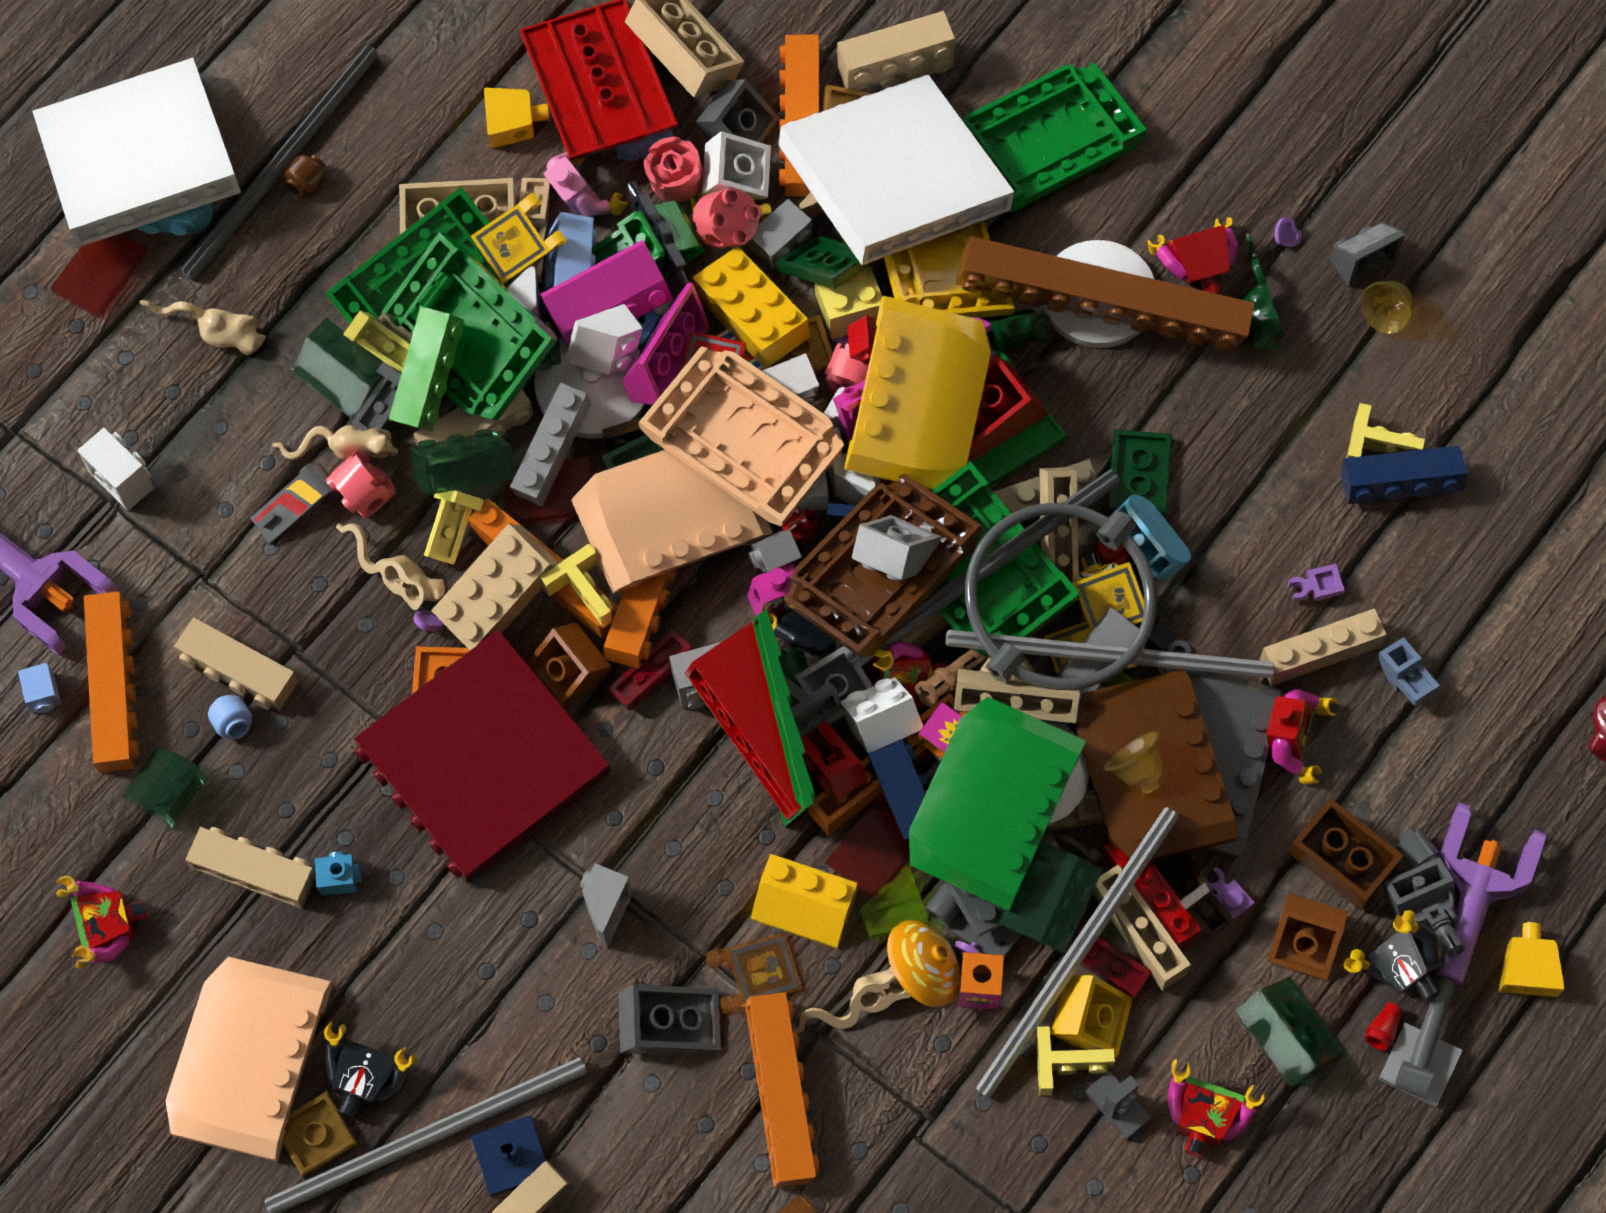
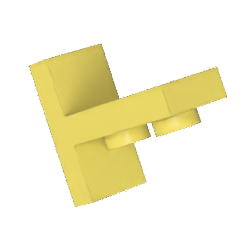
M359 311L343 335L353 342H357L402 374L410 343L384 326L370 313Z
M1359 404L1347 458L1361 457L1362 449L1383 454L1423 450L1425 439L1418 438L1415 434L1390 432L1381 426L1368 427L1371 405Z
M437 486L434 498L440 499L441 503L424 556L454 565L472 509L481 511L484 500Z
M587 544L541 575L540 580L542 588L548 596H551L569 583L602 628H604L613 621L611 615L613 607L604 594L601 596L597 594L594 590L596 584L586 572L598 564L595 550L590 544Z
M1037 1027L1036 1049L1039 1096L1052 1095V1071L1058 1070L1060 1075L1075 1074L1076 1070L1089 1069V1073L1102 1074L1108 1072V1069H1113L1115 1062L1114 1049L1051 1051L1050 1027Z

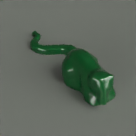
M1247 233L1246 239L1250 248L1252 269L1258 281V286L1244 298L1245 301L1254 303L1250 324L1251 342L1257 350L1277 351L1280 348L1276 339L1286 336L1263 275L1250 233Z
M1031 307L1013 312L1012 315L993 316L983 319L991 324L992 330L988 331L987 335L991 344L997 348L1008 350L1017 348L1029 341H1048L1049 315L1041 316L1042 313L1039 308Z

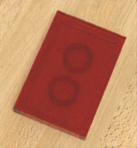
M121 234L81 246L50 289L52 293L100 318L144 258L147 250L142 245Z
M589 457L564 460L542 507L516 496L510 488L520 466L502 468L506 513L519 524L578 517L572 499L591 479Z
M883 793L826 860L827 866L843 878L857 882L858 889L873 901L910 857L909 838H902Z

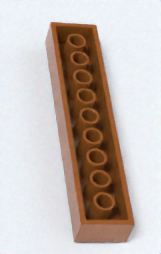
M971 237L963 249L956 279V285L962 286V289L968 292L976 293L982 290L990 292L992 297L998 299L1012 297L1019 299L1018 302L1024 305L1033 306L1037 303L1046 305L1048 310L1054 312L1067 310L1075 312V316L1090 319L1093 316L1103 319L1104 323L1110 325H1119L1120 323L1131 325L1130 328L1135 331L1146 332L1153 330L1159 332L1158 334L1165 338H1175L1178 336L1187 338L1186 341L1191 344H1213L1215 349L1221 351L1235 349L1248 337L1254 308L1253 302L977 237Z

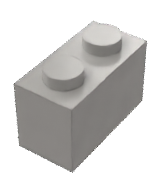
M787 199L758 225L755 235L748 241V248L773 269L777 266L776 262L812 237V220Z
M790 530L780 531L749 545L752 550L748 552L753 567L755 569L759 568L761 572H769L774 568L801 558Z

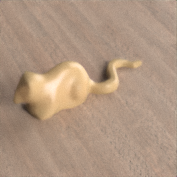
M140 300V305L148 307L154 313L161 316H171L177 312L195 315L201 338L213 347H234L239 349L244 355H251L260 348L266 338L265 335L256 332L258 320L253 316L234 314L219 309L203 310L192 303L181 301L175 302L168 307H159L149 301Z
M352 425L340 428L335 434L324 426L313 427L295 452L287 451L282 443H273V448H279L282 455L292 461L303 457L315 438L319 436H324L328 440L330 449L342 460H346L356 450L375 458H385L388 455L394 456L398 453V450L392 444L389 431L378 428L363 431L356 429Z
M340 523L337 524L336 528L341 533L352 531L357 538L358 560L363 570L369 574L380 572L387 588L394 594L400 595L413 610H418L424 601L436 602L444 597L446 589L444 580L429 578L421 567L405 555L384 558L376 562V564L373 563L368 557L367 540L363 529L354 523L345 526Z
M890 967L887 970L863 976L856 980L853 987V996L850 1000L851 1010L847 1016L836 1017L823 1009L809 1008L801 1014L799 1026L794 1028L793 1031H796L797 1034L803 1032L806 1021L813 1017L819 1018L835 1028H850L858 1021L861 1011L869 1013L879 1012L887 1009L897 1000L912 996L901 986Z

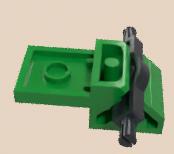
M631 181L627 184L626 189L633 199L631 206L634 212L617 223L618 230L592 247L591 254L595 255V265L643 240L663 278L665 279L668 276L670 278L675 277L682 290L687 283H691L684 271L686 264L706 250L679 203L670 201L654 205L648 193H642L637 182Z

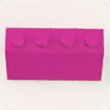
M643 240L540 294L568 349L574 324L577 320L625 304L637 319L673 299L660 270Z
M687 283L671 302L653 333L650 334L643 349L637 355L628 373L625 374L622 382L631 402L653 405L677 377L691 331L705 334L709 328V322L693 283Z

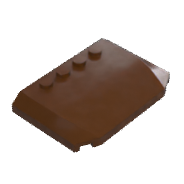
M906 474L900 475L899 481L887 486L884 483L875 486L793 570L790 578L792 584L789 593H785L784 596L787 606L861 659L875 654L975 549L983 532L979 523ZM892 515L941 536V539L917 575L906 578L904 581H895L889 579L886 573L879 570L866 569L862 566L861 562L852 559L860 524Z
M1177 670L1082 693L1075 730L1079 738L1087 741L1082 753L1109 841L1116 849L1119 848L1130 860L1166 807L1174 810L1179 815V818L1149 862L1237 841L1238 833L1232 807L1191 680L1185 670Z

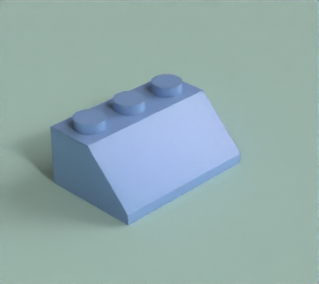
M564 212L559 213L546 239L554 232L560 230L567 238V242L545 256L543 292L595 265V255L591 254L592 246L596 242L597 230L593 229L592 217ZM542 299L541 313L549 314Z

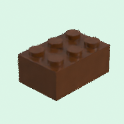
M1331 798L1292 842L1288 852L1359 910L1366 906L1384 884V881L1397 869L1404 857L1402 853Z

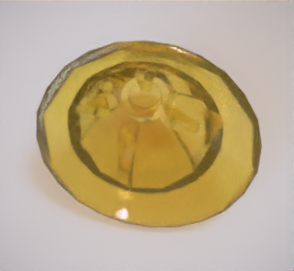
M1397 281L1375 282L1365 289L1361 300L1362 311L1367 322L1376 331L1388 335L1397 334L1403 331L1411 320L1413 302L1407 285Z
M1157 731L1149 732L1134 740L1115 754L1105 764L1104 769L1115 773L1125 784L1140 788L1143 794L1159 787L1157 779L1162 773V762L1157 750L1159 733Z

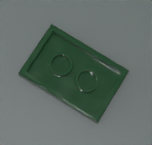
M815 235L778 260L776 264L780 272L837 289L875 263L876 260L861 265L847 244Z
M1114 429L1111 470L1118 475L1120 484L1109 491L1108 514H1113L1131 495H1139L1150 501L1161 515L1166 518L1172 434Z

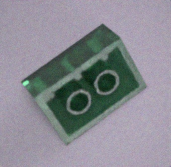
M326 317L307 336L292 368V372L354 420L383 378L377 372L383 361L357 342H353L344 336L345 331Z
M1041 841L1011 910H1004L998 924L1047 949L1065 954L1103 869L1076 855Z
M1290 977L1258 990L1235 1010L1241 1018L1243 1026L1253 1034L1263 1053L1270 1057L1278 1068L1280 1076L1291 1087L1306 1081L1346 1053Z

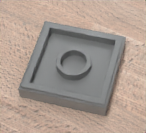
M1404 1023L1378 1080L1394 1087L1403 1061L1410 1063L1420 1029ZM1438 1039L1428 1070L1433 1071L1434 1075L1426 1097L1422 1098L1406 1091L1403 1092L1437 1107L1462 1050Z

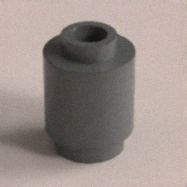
M1410 828L1398 837L1400 843L1397 845V848L1413 869L1439 858L1437 856L1439 854L1438 850L1422 829L1415 831L1414 828Z

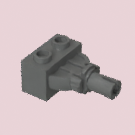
M1440 857L1384 881L1386 900L1395 916L1400 915L1402 917L1405 911L1411 910L1416 915L1415 922L1425 920L1428 928L1439 936L1440 944L1449 958L1455 957L1453 950L1456 951L1457 955L1465 950L1464 944L1461 943L1453 929L1458 924V918L1454 913L1456 900L1454 879Z

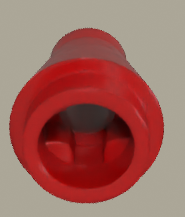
M1387 1003L1384 1009L1365 1029V1041L1371 1047L1380 1051H1385L1388 1047L1392 1046L1403 1010L1394 1003Z

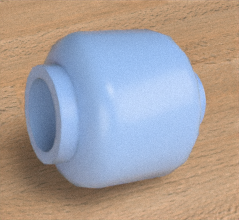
M225 695L217 698L208 711L209 721L216 733L225 739H239L249 731L253 721L248 707L236 695Z

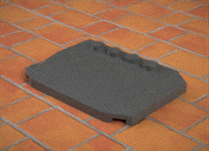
M1171 668L1167 673L1173 672V671H1177V670H1182V669H1172V668ZM1185 670L1196 695L1232 807L1238 833L1237 841L1206 848V850L1238 859L1250 830L1269 751L1267 730L1275 698L1280 696V690L1233 674Z

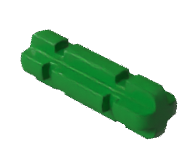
M441 272L435 279L436 284H431L418 301L420 305H415L412 309L410 316L415 321H417L421 306L434 310L446 295L445 290L449 291L452 287L454 279L449 274Z

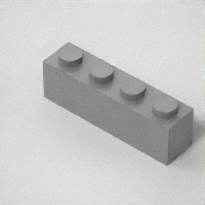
M560 382L510 486L516 496L541 507L543 506L591 406L587 393Z
M1108 608L1082 643L1129 648L1139 628L1113 608ZM1070 658L1055 677H1083L1103 670L1111 665L1112 662ZM1098 684L1092 687L1079 689L1080 696L1078 712L1082 693L1103 689L1104 686Z

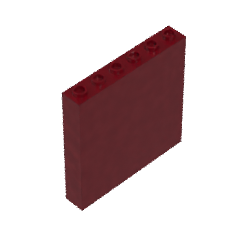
M496 630L354 738L357 746L354 752L364 764L370 762L375 769L372 774L382 787L386 785L390 787L394 792L391 798L401 810L405 807L412 815L409 818L412 825L419 833L425 831L431 838L428 844L438 856L443 853L449 861L446 865L456 879L462 877L466 883L474 879L611 773L610 764L499 630Z

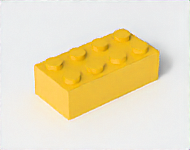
M738 246L692 277L699 300L739 342L747 344L746 350L764 369H767L811 338L808 318Z

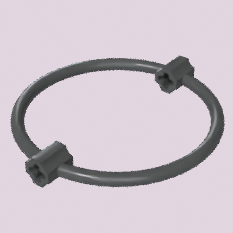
M1044 503L1026 507L1010 514L985 534L975 549L968 566L965 581V603L971 627L978 641L991 657V660L985 666L990 675L1004 683L1013 675L1024 682L1047 689L1077 690L1110 680L1126 669L1137 658L1151 634L1156 615L1157 599L1150 565L1138 544L1129 535L1136 525L1127 514L1115 510L1108 518L1097 511L1075 504ZM1045 515H1067L1087 520L1101 527L1096 533L1101 543L1114 550L1122 544L1134 560L1144 589L1145 603L1142 623L1127 651L1103 670L1076 678H1056L1041 675L1020 666L1026 658L1018 648L1005 642L999 649L988 634L977 602V582L980 568L988 551L997 539L1010 528L1025 520Z

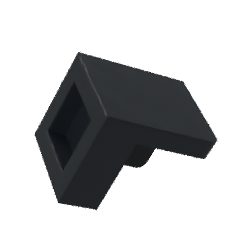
M1157 608L1154 625L1144 647L1148 650L1166 651L1168 646L1176 640L1177 635L1160 622L1161 611ZM1142 622L1136 623L1134 625L1137 628H1140Z

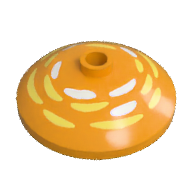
M906 920L894 927L888 937L887 953L893 973L901 986L914 999L930 1007H943L955 1000L961 988V967L949 941L937 929L918 920Z

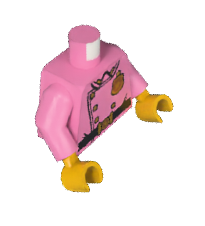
M564 152L552 157L548 161L547 171L544 173L545 177L576 215L590 217L608 214L609 211L614 215H621L628 202L620 201L623 197L622 194L614 193L609 202L601 200L574 166V164L580 165L586 158L570 161L567 153Z

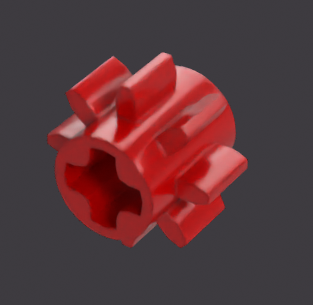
M798 506L783 524V531L790 530L795 542L801 540L805 544L814 539V534L818 532V517L811 509L805 508L801 510Z
M1100 540L1098 541L1099 545L1095 547V552L1098 554L1103 566L1111 563H1116L1118 566L1127 563L1126 560L1128 559L1127 555L1129 552L1122 544L1114 550L1106 547Z

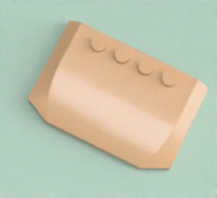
M701 347L639 421V427L652 441L765 520L779 526H783L844 449V444L842 440H839L828 416L736 353L725 350L723 353L708 351L707 347Z
M666 450L595 474L572 499V503L589 542L596 552L597 560L612 594L637 586L644 580L741 545L745 547L773 534L767 520Z
M228 957L203 984L167 1094L166 1106L171 1135L278 1162L283 1146L284 1133L286 1134L285 1126L320 1015L325 1012L333 986L332 982Z

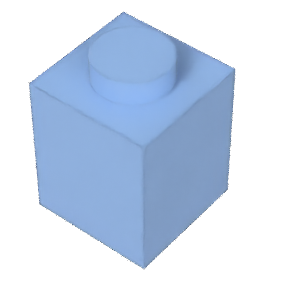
M48 663L18 671L24 700L32 713H46L53 710L55 706L61 705L55 675Z

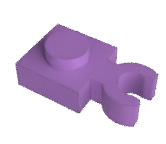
M1336 564L1307 570V579L1293 577L1288 582V587L1298 586L1302 590L1300 593L1293 594V602L1303 601L1309 594L1313 595L1314 601L1343 595L1345 591Z
M1215 867L1212 873L1217 878L1216 883H1210L1205 877L1203 878L1234 918L1229 923L1232 924L1253 907L1255 902L1235 880L1227 885L1224 881V873L1221 869Z

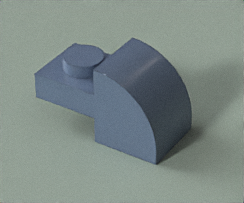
M1404 637L1379 652L1380 664L1388 681L1396 691L1400 689L1415 707L1440 692V685L1423 667L1422 658Z

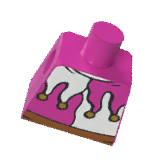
M792 563L774 568L752 579L747 598L755 616L765 609L768 614L773 613L775 616L791 610L786 605L784 596L785 593H789L792 584L790 578L795 569Z

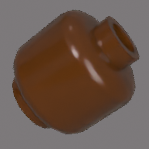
M307 155L297 156L285 171V178L287 180L285 184L288 189L299 197L314 195L327 179V174L323 168L325 166L324 162L315 155L310 157Z

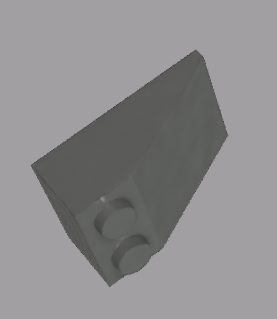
M633 984L618 992L620 1053L650 1055L721 1050L718 989Z

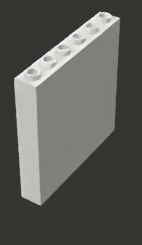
M193 58L33 110L65 217L77 248L241 193Z
M929 75L911 79L903 84L888 87L883 91L865 95L860 99L846 104H839L834 108L814 113L806 118L791 121L781 126L779 147L861 265L997 216L1011 209L1014 190Z

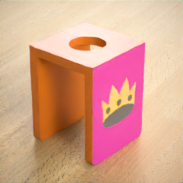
M941 702L918 733V743L942 760L962 716Z
M963 952L958 1006L984 1009L999 1008L1004 955ZM973 973L991 974V978L985 983H980L974 979Z

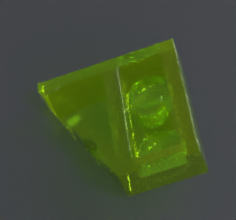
M909 865L904 866L900 870V874L890 884H885L879 890L878 895L870 899L860 909L870 941L889 935L894 927L906 920L928 922V915Z

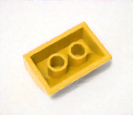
M770 854L759 883L750 919L838 949L858 893L857 882Z

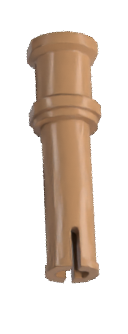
M970 649L946 668H937L928 680L917 683L915 686L916 695L926 706H934L940 696L944 693H951L955 689L958 669L973 670L989 657Z

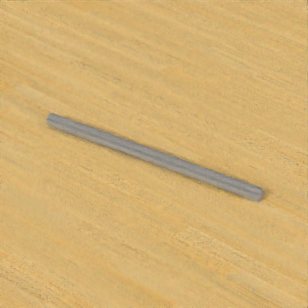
M948 630L946 633L947 646L984 650L974 632ZM989 634L999 649L1006 642L1014 645L1022 654L1114 663L1128 649V647ZM1142 649L1137 658L1131 663L1132 665L1272 678L1274 673V663L1269 661Z
M1168 807L1163 809L977 1085L976 1089L978 1092L988 1098L993 1095L1178 820L1179 815L1174 810Z
M581 1058L574 1059L266 1198L265 1205L269 1213H281L586 1075V1066Z

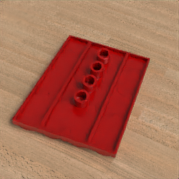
M613 0L520 29L530 61L570 161L583 159L601 151L612 150L617 146L637 142L655 134H663L678 127L645 44L625 23L630 12L626 0Z

